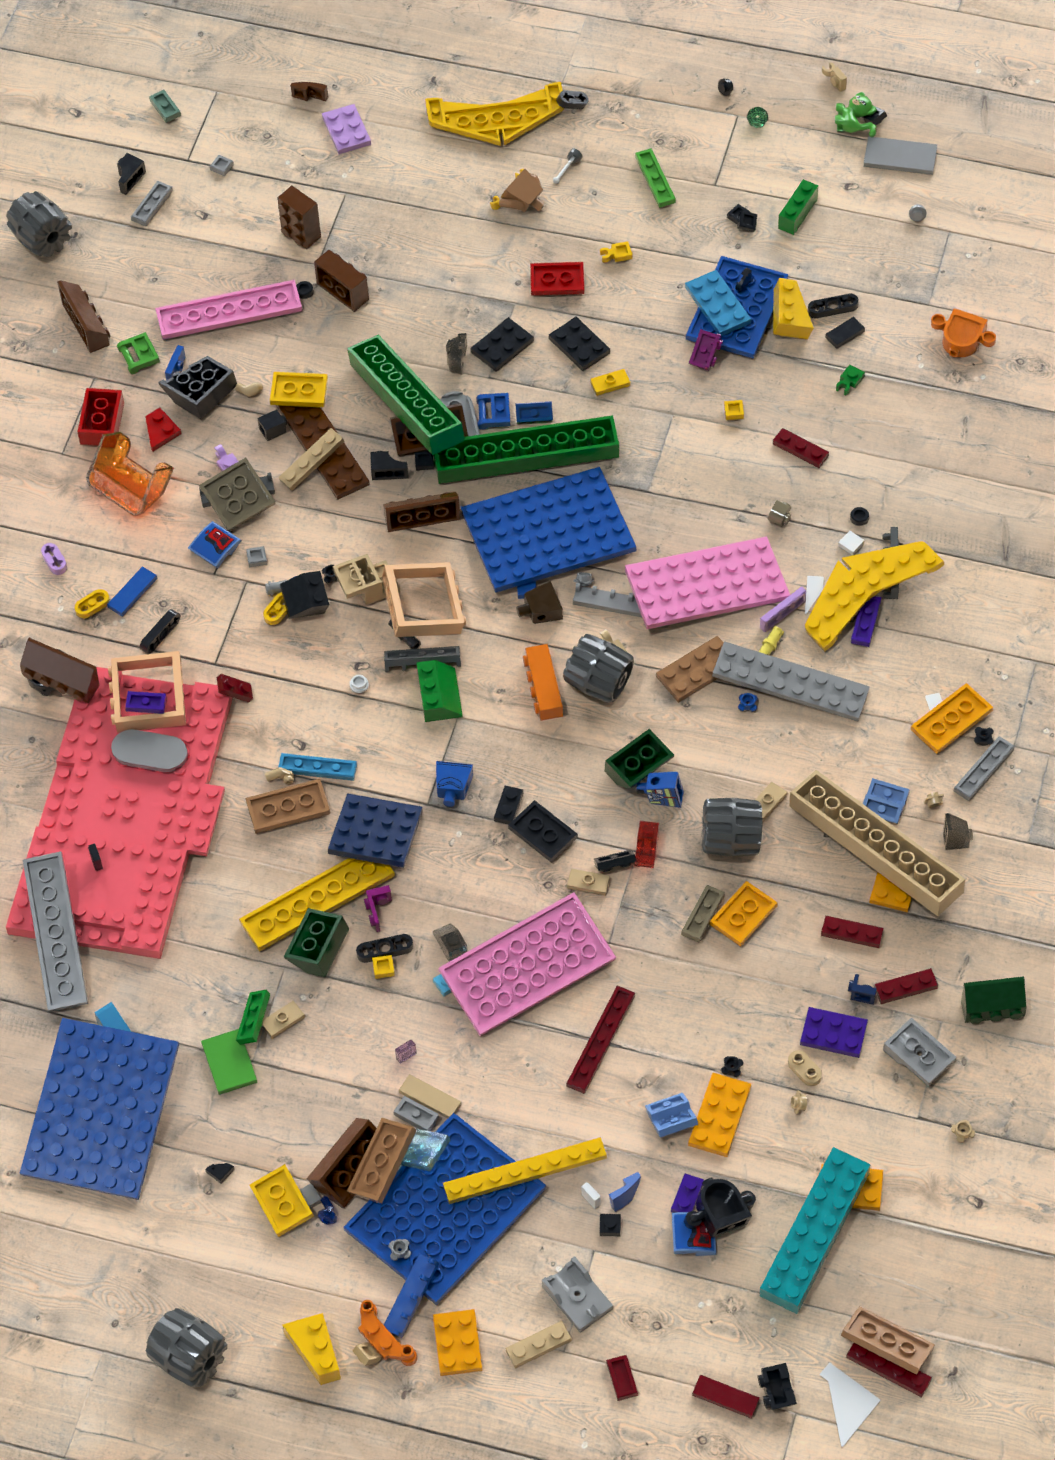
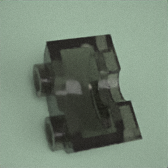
M459 333L457 337L452 340L449 339L446 344L447 365L452 373L462 375L464 367L462 360L463 356H466L467 333Z

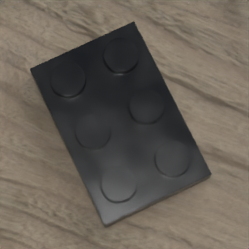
M577 316L548 334L549 340L582 371L610 354V348Z
M508 317L470 349L473 355L497 372L534 341V336Z
M535 800L508 824L509 830L550 862L554 861L578 838V834Z

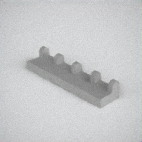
M576 583L573 605L642 618L633 593L625 595L615 593L613 589L609 592L599 590L597 586L588 588L581 586V583Z

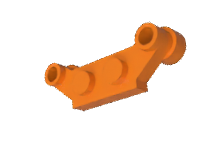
M364 1300L360 1308L361 1326L358 1327L359 1332L385 1361L391 1358L401 1360L406 1366L414 1365L417 1361V1353L413 1347L408 1344L401 1345L377 1318V1308L371 1300Z

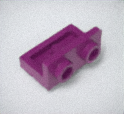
M700 329L689 364L708 371L710 367H714L717 357H715L716 350H720L723 343L721 334H714Z

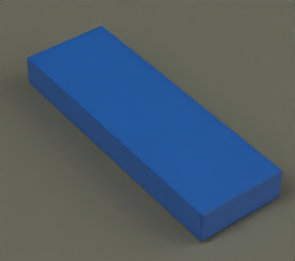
M142 566L107 604L108 608L123 617L157 580V575Z

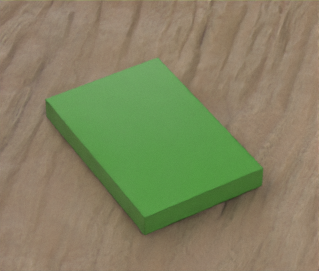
M239 1029L201 1041L219 1095L258 1083L245 1044L240 1045L236 1041Z

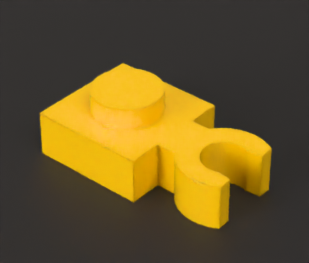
M628 241L611 244V249H600V255H606L602 256L603 263L609 262L611 259H614L615 262L632 259V251Z

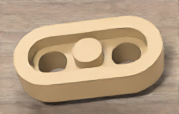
M800 1050L790 1053L788 1066L807 1086L819 1084L822 1072L811 1058ZM795 1058H801L802 1060L796 1061ZM809 1072H814L815 1074H814V1075H809L808 1073H809Z

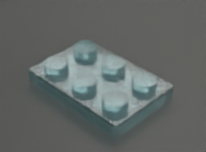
M415 1128L416 1133L400 1165L431 1171L451 1140L446 1134Z

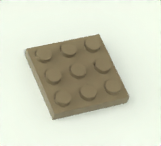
M246 457L199 485L200 490L229 532L276 504Z

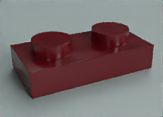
M224 674L216 677L220 694L247 703L253 700L251 683Z

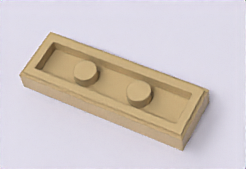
M411 1074L408 1075L399 1089L400 1094L447 1119L453 1113L456 1114L462 1105L460 1100Z

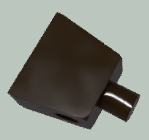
M551 581L524 594L525 604L516 607L519 617L529 615L534 624L563 619V608Z

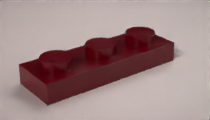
M784 428L773 439V445L817 468H820L829 456V451Z
M825 915L821 936L880 948L884 928Z
M932 968L876 983L874 988H877L876 994L880 1004H885L938 989V983Z

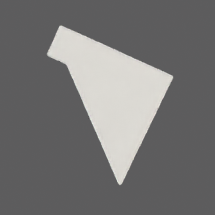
M829 1363L820 1373V1376L829 1383L841 1447H843L880 1402V1399Z

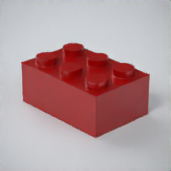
M86 388L77 431L80 445L116 447L124 408L122 390Z

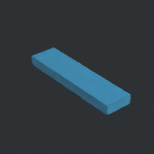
M281 753L278 768L287 769L295 775L354 781L357 761Z

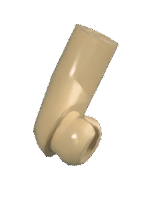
M254 382L247 386L238 383L235 387V391L248 397H252L263 390V385L260 382Z
M282 767L265 773L268 782L277 778L282 779L287 785L294 782V774Z

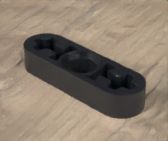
M849 293L814 300L808 304V314L811 318L817 319L852 312L858 308L859 299L855 294ZM834 303L838 307L832 309L828 305Z
M173 609L168 610L142 639L139 646L140 650L151 654L178 624L181 617L180 613Z
M400 934L364 942L356 948L357 958L360 962L368 963L373 962L372 958L388 955L395 957L408 954L413 949V940L408 934ZM403 941H405V943L407 944L406 947H403ZM382 945L390 946V950L387 952H382L379 948ZM363 950H367L368 955H364Z

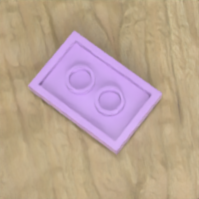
M355 104L322 113V119L338 154L371 145L370 137Z

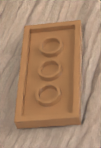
M717 635L656 672V677L678 703L718 679L712 677L724 642Z
M320 778L245 798L255 834L330 814Z
M381 1118L347 1192L351 1195L382 1204L416 1133V1129L413 1126Z
M860 1306L841 1333L842 1337L916 1375L935 1344Z

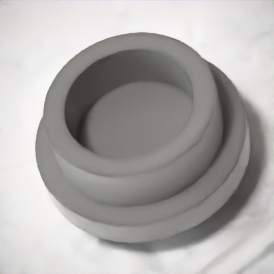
M919 204L912 206L909 210V217L913 221H922L927 215L926 209Z

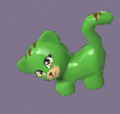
M859 92L851 98L847 108H845L843 103L836 104V111H838V115H835L837 132L854 133L870 129L869 136H875L877 132L876 125L871 122L860 124L857 120L859 117L871 116L877 111L876 107L872 105L870 99L863 92Z

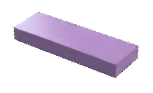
M801 586L760 618V629L763 632L768 631L806 601V590Z

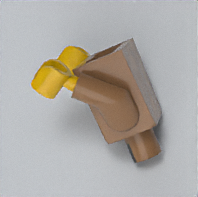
M520 169V174L515 173V180L505 189L501 199L498 196L493 197V202H490L491 208L497 210L500 207L525 212L532 206L539 212L545 203L538 198L543 191L538 176L529 173L526 169Z

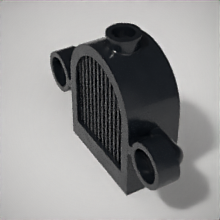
M711 1177L702 1182L703 1188L696 1200L697 1212L690 1211L684 1218V1224L689 1229H697L703 1221L710 1237L713 1238L747 1225L752 1217L749 1209L753 1207L756 1197L751 1191H743L740 1194L737 1187L730 1181L713 1179Z

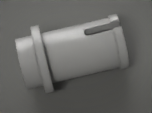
M287 580L273 583L269 581L268 584H265L267 595L271 594L273 596L275 593L282 592L280 584Z

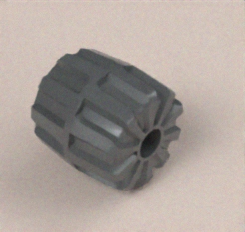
M41 192L23 193L22 196L12 202L10 209L7 211L8 228L21 244L37 256L50 257L54 251L60 252L64 248L63 243L71 238L68 233L72 229V224L57 204Z
M585 634L584 637L579 639L577 646L573 647L572 656L566 661L563 677L565 682L581 692L611 703L618 698L628 682L634 665V657L609 641L591 634Z
M741 798L706 799L703 805V827L701 832L703 852L723 856L759 854L762 840L761 803L757 800Z
M175 1308L165 1313L157 1321L147 1339L145 1351L146 1355L170 1376L190 1387H201L207 1382V1378H212L216 1374L218 1364L223 1363L225 1359L223 1352L227 1350L228 1344L225 1342V1337L204 1320L184 1309Z

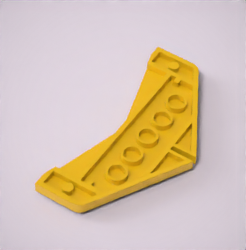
M561 82L547 84L544 86V89L507 102L480 105L446 102L442 98L425 99L428 122L431 127L501 146L500 133H502L503 142L506 145L564 110L556 101L557 96L563 91Z
M923 541L843 557L842 562L850 570L838 560L805 623V629L808 635L825 652L838 640L837 636L868 600L886 588L925 572L930 574L945 565L944 561Z

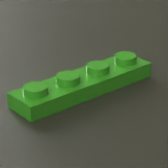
M652 148L636 152L635 158L659 208L676 203V198Z

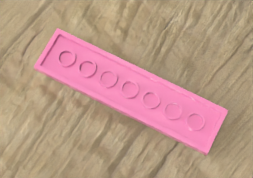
M295 280L155 309L162 339L164 340L301 312L302 306Z

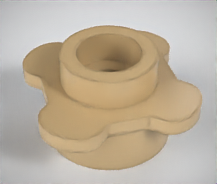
M938 792L930 793L925 798L924 804H927L928 808L940 806L943 804L942 797H944V794H938Z
M797 1090L796 1095L791 1098V1107L794 1108L795 1114H799V1111H805L807 1108V1097L805 1094H801L800 1090Z
M967 1120L959 1121L951 1127V1131L957 1136L958 1142H964L965 1139L975 1136V1131L972 1130V1126Z

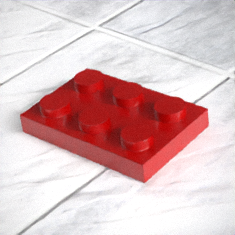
M583 262L530 263L531 296L584 294Z

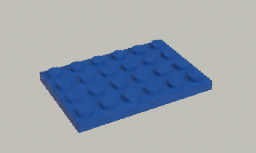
M721 256L715 270L718 271L751 318V324L721 336V340H723L721 350L754 359L773 315L774 287L779 278L788 279V274ZM745 268H749L752 270L751 282L739 292L735 289L736 282H740L743 277L742 271ZM699 307L686 333V340L696 342L700 329L717 334Z

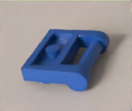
M509 393L480 394L476 397L479 407V421L477 423L480 430H485L488 427L510 426ZM491 402L492 419H486V403Z

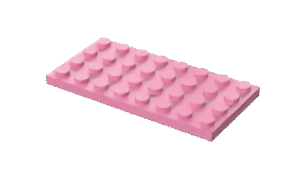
M767 536L625 565V572L646 629L781 602L790 596Z
M573 892L439 967L438 971L479 1036H482L616 959V956Z

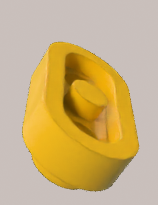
M98 589L77 601L75 604L76 615L80 618H89L107 607V604L110 602L108 592Z
M282 592L274 597L263 612L264 620L269 625L280 623L287 615L286 606L281 605L284 603Z

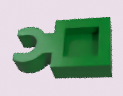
M849 364L841 374L840 381L836 384V391H839L840 388H845L844 395H848L850 386L856 388L865 377V372Z

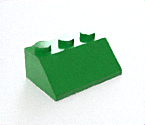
M437 660L416 662L425 722L463 717L455 667Z

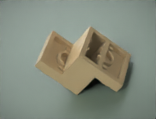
M368 554L333 566V571L347 599L361 594L365 604L368 605L386 598L382 580L384 566L388 565L386 560L373 565ZM396 581L398 593H400V587Z

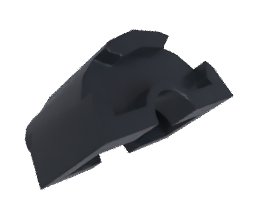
M786 1363L761 1368V1375H757L760 1388L764 1387L766 1396H763L765 1408L774 1410L797 1404Z

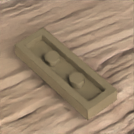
M706 885L683 927L681 935L700 942L710 924V920L723 900L725 892Z

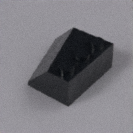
M209 356L189 365V369L181 373L176 372L172 374V378L166 381L163 379L158 382L176 405L199 419H202L237 385L234 371Z

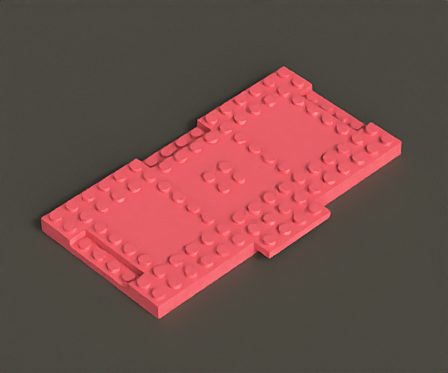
M96 667L100 686L89 703L74 700L56 759L57 767L39 826L35 828L26 859L62 852L78 946L161 959L189 855L207 857L225 792L223 786L210 785L209 783L233 698L220 694L218 692V685L195 682V685L183 684L186 725L140 731L169 735L181 739L185 743L188 753L185 764L172 772L127 766L116 760L111 749L113 739L119 734L117 733L116 725H112L111 714H114V709L111 710L110 698H113V693L110 694L109 682H112V677H109L108 668ZM118 671L121 717L153 714L126 712L125 705L128 691L165 693L167 699L164 712L176 711L174 682L123 675L122 671ZM94 843L103 869L99 871L95 870L88 849V845ZM23 868L6 924V930L8 935L36 939Z

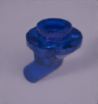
M324 1196L320 1201L325 1209L318 1212V1218L324 1224H334L337 1222L338 1217L329 1198Z

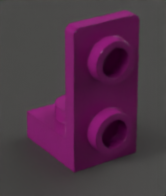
M389 885L366 890L367 898L364 899L366 910L371 912L369 921L371 927L375 926L376 932H380V924L374 905H384L392 901Z

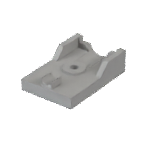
M910 1018L883 1046L885 1053L897 1063L905 1065L927 1086L956 1061V1056L913 1018ZM917 1052H921L922 1055L918 1056Z
M575 1256L571 1258L570 1262L565 1264L560 1272L542 1279L543 1289L580 1333L613 1310L612 1303L593 1282L588 1271ZM575 1292H579L580 1296H575Z

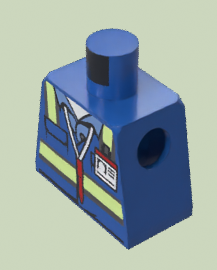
M678 772L649 773L647 783L639 782L637 784V794H647L651 804L681 808L684 790Z

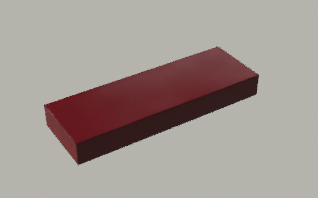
M701 1374L692 1392L694 1397L751 1419L760 1400V1397Z

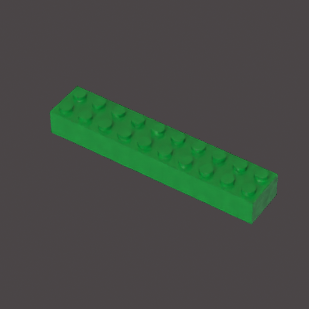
M379 334L347 348L350 365L432 455L465 441L462 423Z
M611 415L464 437L465 441L433 455L438 483L442 484L619 458V441L614 417Z

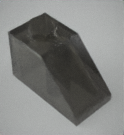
M945 813L943 827L945 850L969 848L970 840H973L972 829L968 828L967 821L950 813Z
M451 923L433 931L449 962L467 952L466 942L459 930Z

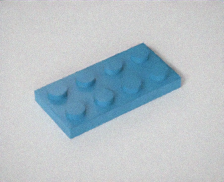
M717 270L685 283L686 290L716 333L723 336L751 324L750 316Z

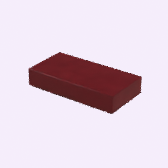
M627 1355L607 1359L606 1364L617 1401L638 1396Z

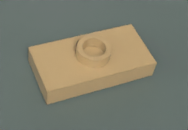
M771 782L755 799L762 805V821L787 796V791L774 782Z
M571 869L567 889L606 896L610 876Z
M291 1001L263 1019L261 1026L273 1039L304 1019L305 1014L294 1001Z

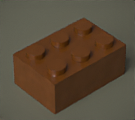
M291 185L277 197L281 232L286 237L289 236L297 245L308 249L321 238L318 204Z
M327 250L314 261L317 285L353 312L369 300L367 276L363 272L356 270L351 263L344 261L339 254Z

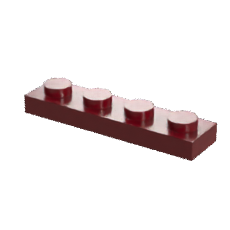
M856 1343L852 1344L846 1355L847 1359L921 1398L932 1380L931 1376L921 1371L916 1375Z

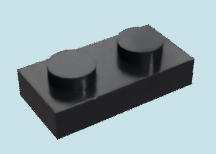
M504 786L494 815L495 822L509 824L515 819L524 794L523 789Z
M632 850L594 858L595 867L598 871L601 870L602 872L610 871L613 869L612 867L616 866L627 867L631 863L636 862V857Z

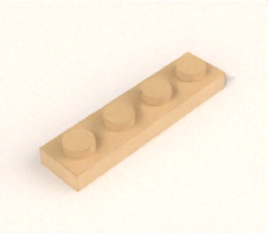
M330 428L278 478L293 491L345 442L344 439Z

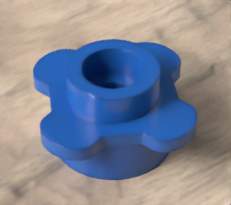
M744 693L739 696L740 704L738 709L740 711L750 710L753 712L757 710L756 701L758 698L756 695Z

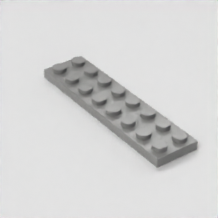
M725 641L712 677L857 722L859 721L870 687Z
M60 851L23 859L48 1011L53 1012L88 1004L63 854Z

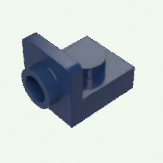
M855 974L854 980H850L848 992H851L850 1000L874 1005L877 988H873L870 985H859V974Z

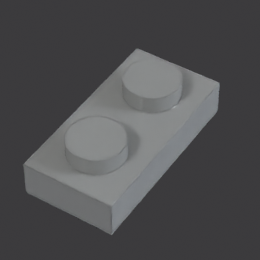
M406 1096L402 1098L393 1111L396 1117L428 1134L439 1119L438 1113Z

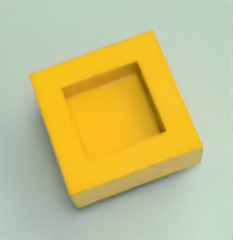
M742 400L724 401L726 420L744 419Z
M392 955L372 958L375 979L395 976Z

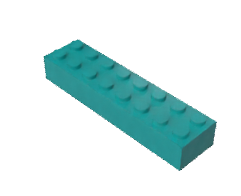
M835 1147L832 1148L760 1287V1297L798 1314L870 1173L871 1164Z

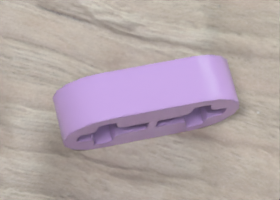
M53 543L43 545L41 549L42 556L50 571L55 575L65 573L67 570L66 561L58 547ZM54 562H57V563H58L59 565H61V566H60V567L55 566V563H54Z

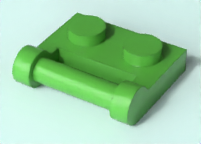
M146 332L117 344L119 352H122L131 374H136L140 369L160 362ZM129 347H133L139 361L134 362L128 351Z

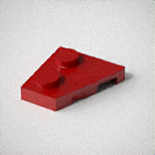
M160 407L145 416L151 450L153 452L181 435V429Z

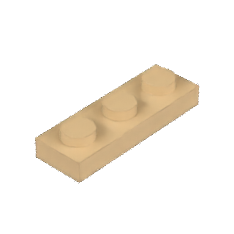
M560 1321L505 1349L516 1369L572 1340L565 1325Z

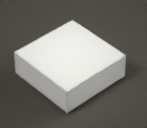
M849 531L838 542V546L849 554L854 555L864 545L865 540Z
M586 1182L581 1186V1195L596 1209L601 1203L600 1195Z

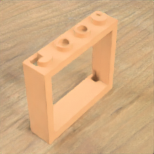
M450 562L384 566L382 580L395 637L461 634L463 626L466 625V617L462 615V601L458 598L459 588L458 585H455V571L452 570ZM444 576L454 619L405 621L396 579Z
M179 651L111 658V666H108L109 677H112V682H109L110 694L113 693V698H110L111 710L114 709V714H111L112 725H116L117 733L130 729L147 730L186 725L182 663ZM173 665L176 711L164 712V714L153 713L121 717L118 671Z

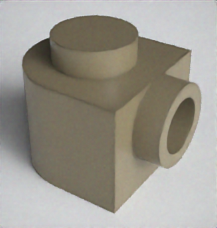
M777 500L769 513L768 520L780 526L788 524L791 518V506L788 503Z

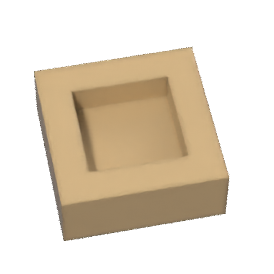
M369 1342L358 1344L353 1349L354 1354L365 1366L378 1363L382 1358Z

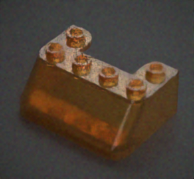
M121 432L103 434L86 476L87 483L131 515H141L164 494L174 468L165 462L158 463L152 474L127 457L131 448V441L126 435Z

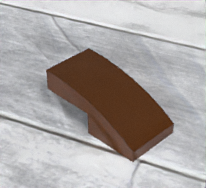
M294 82L290 85L291 95L294 98L308 101L312 97L325 102L328 98L327 85L315 82Z

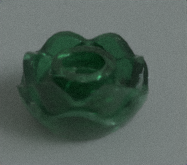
M762 107L751 108L747 113L749 124L756 128L763 127L769 118L767 111Z

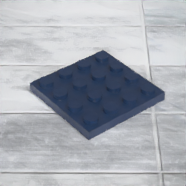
M347 793L328 846V854L404 868L422 815V806Z

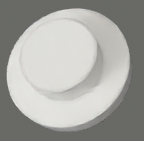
M355 675L350 681V689L355 693H363L369 687L368 680L363 675Z

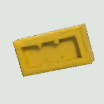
M625 369L590 379L596 396L630 386V380Z

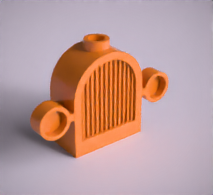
M955 308L948 321H946L942 314H935L931 318L932 328L944 331L943 348L952 357H968L975 353L980 343L986 347H992L996 343V334L992 331H986L988 319Z

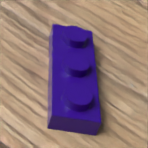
M872 597L858 611L851 644L870 646L881 597Z

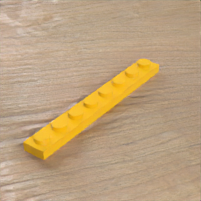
M601 1137L444 1182L443 1187L448 1203L452 1204L607 1159V1154Z

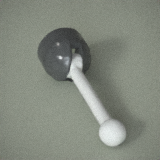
M575 148L570 150L567 155L568 163L559 175L553 178L554 184L559 183V179L571 163L576 164L583 158L579 150Z

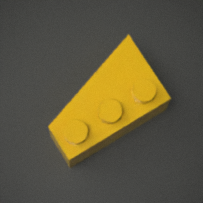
M779 278L774 287L773 334L808 340L814 327L797 280Z
M323 1313L282 1324L284 1335L302 1357L306 1366L320 1385L341 1379Z

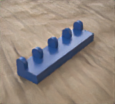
M419 1253L384 1323V1326L392 1335L400 1339L403 1338L439 1265L435 1259L428 1258Z

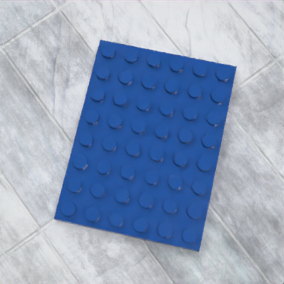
M600 467L460 507L462 516L495 593L637 551L635 542Z
M62 1018L20 1175L139 1200L180 1043L174 1040Z
M453 1113L397 1171L383 1203L380 1204L369 1200L344 1226V1231L405 1280L419 1253L428 1258L435 1259L439 1265L424 1296L437 1305L546 1190V1184L539 1179H535L449 1204L443 1187L444 1182L516 1162ZM397 1239L408 1240V1250L411 1252V1256L408 1259L398 1258L396 1261L392 1260L389 1243Z

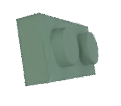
M165 90L149 96L150 102L166 123L181 116L180 110Z

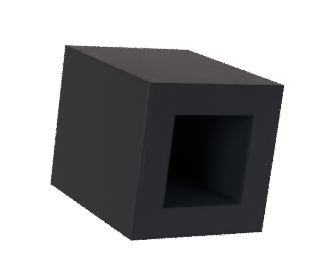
M277 409L257 418L259 430L267 441L287 433V420L284 415H280Z

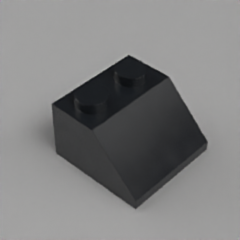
M320 571L302 573L280 584L289 619L324 614L329 607Z

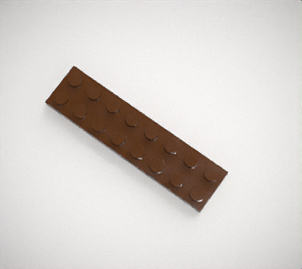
M276 405L280 413L285 416L287 424L305 451L316 443L330 428L337 432L321 407ZM345 443L317 467V470L337 500L370 485L369 479Z

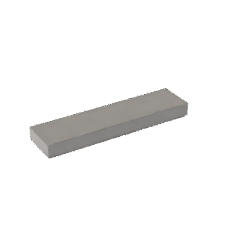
M999 736L958 782L953 791L967 801H970L1014 751L1015 746Z

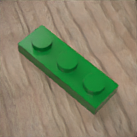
M267 989L249 993L236 1041L240 1045L257 1042L270 998V993Z

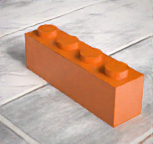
M548 644L525 648L526 655L523 656L524 667L528 666L529 671H526L528 683L532 682L533 686L530 687L531 697L536 699L534 703L535 714H539L540 721L563 717V706Z

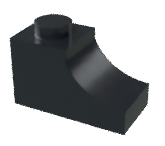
M126 153L117 163L119 176H121L118 181L120 193L126 195L146 173L144 161L129 153Z
M389 451L370 452L372 481L409 479L407 462L393 459L389 455Z

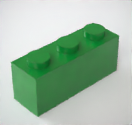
M804 179L801 181L779 214L778 229L792 235L796 233L818 199L819 185Z

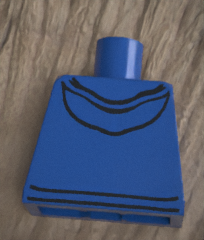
M436 761L437 797L444 798L443 804L445 806L453 807L455 799H465L473 778V764Z

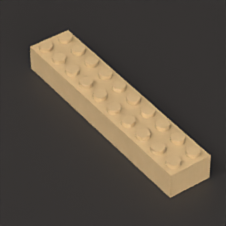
M815 770L790 792L789 806L935 915L939 916L964 893L965 878L819 771Z

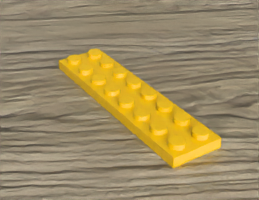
M348 858L239 918V921L260 952L296 932L308 908L330 913L366 893V890L373 889L393 878L395 873L390 865Z

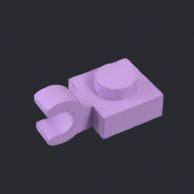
M221 444L214 447L217 451L215 455L219 459L217 466L221 471L239 462L233 453L227 455Z

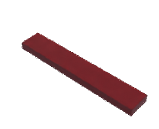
M618 985L616 986L566 1083V1087L583 1094L586 1093L635 997V992Z

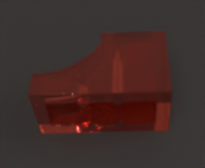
M640 821L635 866L654 868L659 840V823Z

